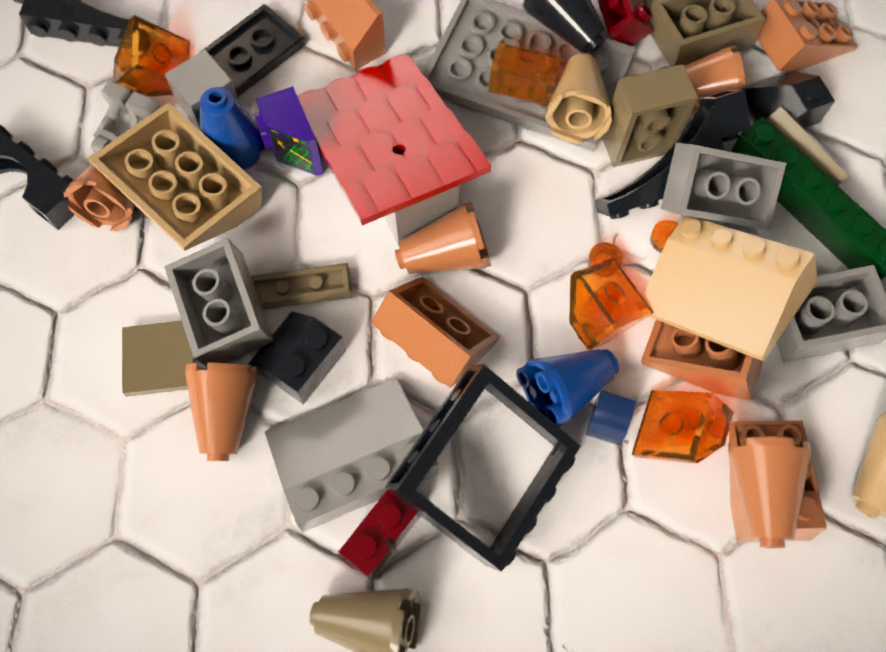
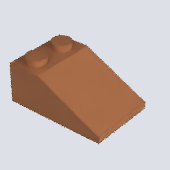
M656 320L641 359V363L645 366L713 393L751 401L764 362L659 320Z

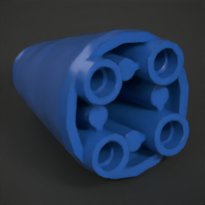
M596 349L532 359L526 362L523 367L517 369L516 375L523 387L528 402L558 427H561L613 380L614 375L619 372V364L617 358L610 350Z

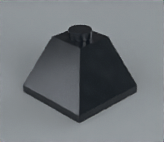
M796 71L741 88L745 89L748 111L754 123L762 117L768 119L780 106H784L807 128L820 123L835 102L820 76Z

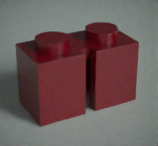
M387 490L340 548L339 554L368 579L372 580L392 555L391 548L385 544L386 541L390 538L391 543L398 547L418 521L417 513Z

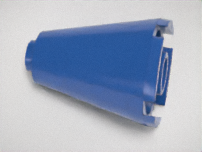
M212 87L202 94L200 98V131L243 170L257 163L264 144L255 120L227 88Z

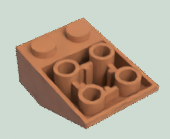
M771 0L761 11L765 17V22L757 40L778 71L797 72L858 48L852 39L854 37L853 32L840 22L836 16L838 14L836 8L829 2Z
M803 420L740 421L729 423V442L736 440V447L746 446L745 438L749 437L794 438V446L801 447L803 440L807 441ZM811 455L793 541H811L827 528ZM729 457L730 507L736 541L760 542V540L751 539Z

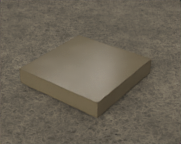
M182 321L122 327V394L129 397L188 390L185 378V365L196 363V359L193 357Z

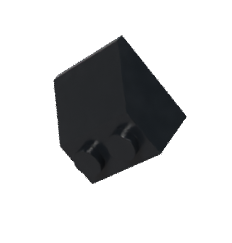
M291 311L272 334L274 342L263 346L248 365L251 368L259 367L258 373L304 405L346 352L343 337L315 317Z

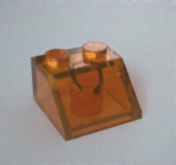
M505 38L498 43L490 70L489 92L548 106L553 95L564 52Z

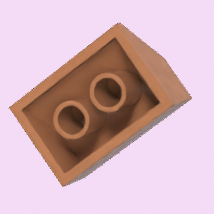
M306 0L307 3L304 4V8L308 17L312 21L316 20L319 23L325 39L333 41L340 58L344 62L348 61L355 71L386 54L383 13L372 0Z
M423 276L389 290L371 321V324L380 330L383 337L396 343L406 352L411 360L419 362L432 373L438 382L446 384L449 388L457 384L469 366L477 365L500 338Z

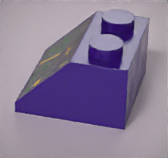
M292 86L256 98L259 112L255 113L254 117L266 151L272 149L278 162L316 176L322 175L323 170L316 139L294 87Z

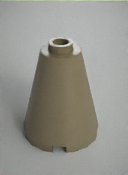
M406 588L323 595L318 602L315 601L310 610L309 623L313 626L316 635L353 652H407L408 648H416L418 640L421 604L414 603V598L420 596V594L415 589Z

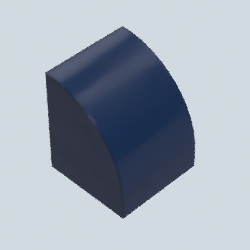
M601 390L594 402L585 435L620 446L629 428L637 401Z

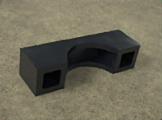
M0 125V174L7 172L26 174L27 185L22 198L38 216L55 229L60 230L75 215L67 206L70 202L68 197L64 198V192L73 179L68 175H65L63 178L59 176L57 168L44 157L39 161L34 157L36 155L35 152L21 140L18 143L12 140L13 136Z

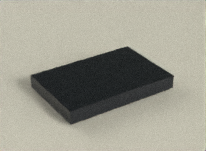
M264 3L203 50L210 54L232 80L237 97H240L304 47L306 42L300 33Z

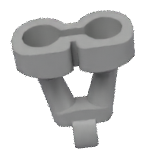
M108 81L101 94L109 107L93 134L95 139L90 145L91 149L97 152L129 130L127 129L118 135L112 133L120 112L129 114L130 126L132 128L161 108L160 105L147 96L135 91L132 93L128 88Z

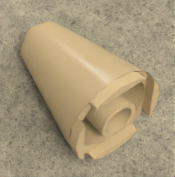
M577 54L568 60L546 110L545 118L546 123L548 122L550 125V131L554 136L563 141L583 143L585 138L593 136L594 140L599 139L609 130L612 123V109L598 62L593 56L588 54Z
M885 412L877 419L852 493V498L857 502L855 508L872 519H876L878 515L886 518Z

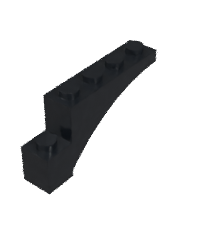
M13 0L23 4L19 16L31 35L40 38L64 39L69 42L92 43L97 46L120 47L126 50L148 51L150 39L141 21L121 18L100 11L80 0Z
M728 89L700 98L698 110L676 143L724 150L723 142L735 140L740 137V132L752 129L745 89ZM676 143L651 169L635 181L611 194L594 200L597 213L609 216L610 219H618L629 215V210L637 207L648 209L659 205L658 200L663 199Z

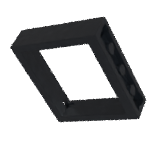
M485 364L473 365L466 369L384 488L486 567L502 572L515 559L517 548L524 536L535 527L537 516L544 504L554 497L557 490L556 485L563 474L573 466L576 459L575 455L581 445ZM484 389L554 446L490 548L416 491Z

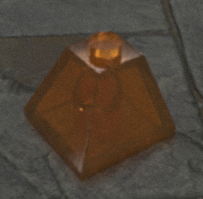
M133 15L130 18L114 58L113 82L128 88L132 93L135 91L147 97L173 95L165 73L189 59L190 41Z
M615 258L575 271L570 276L569 323L588 351L612 341L654 313Z
M651 390L631 455L638 458L698 464L725 445L729 432V423L732 421L734 412L714 393Z

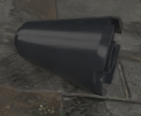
M524 0L523 8L530 16L579 52L585 53L589 51L592 54L604 44L605 40L603 37L606 34V30L591 0Z

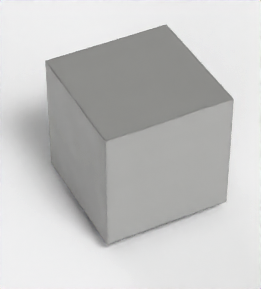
M206 50L201 51L165 73L177 103L199 130L200 98L206 90L212 87H224L230 90L238 100L232 80Z

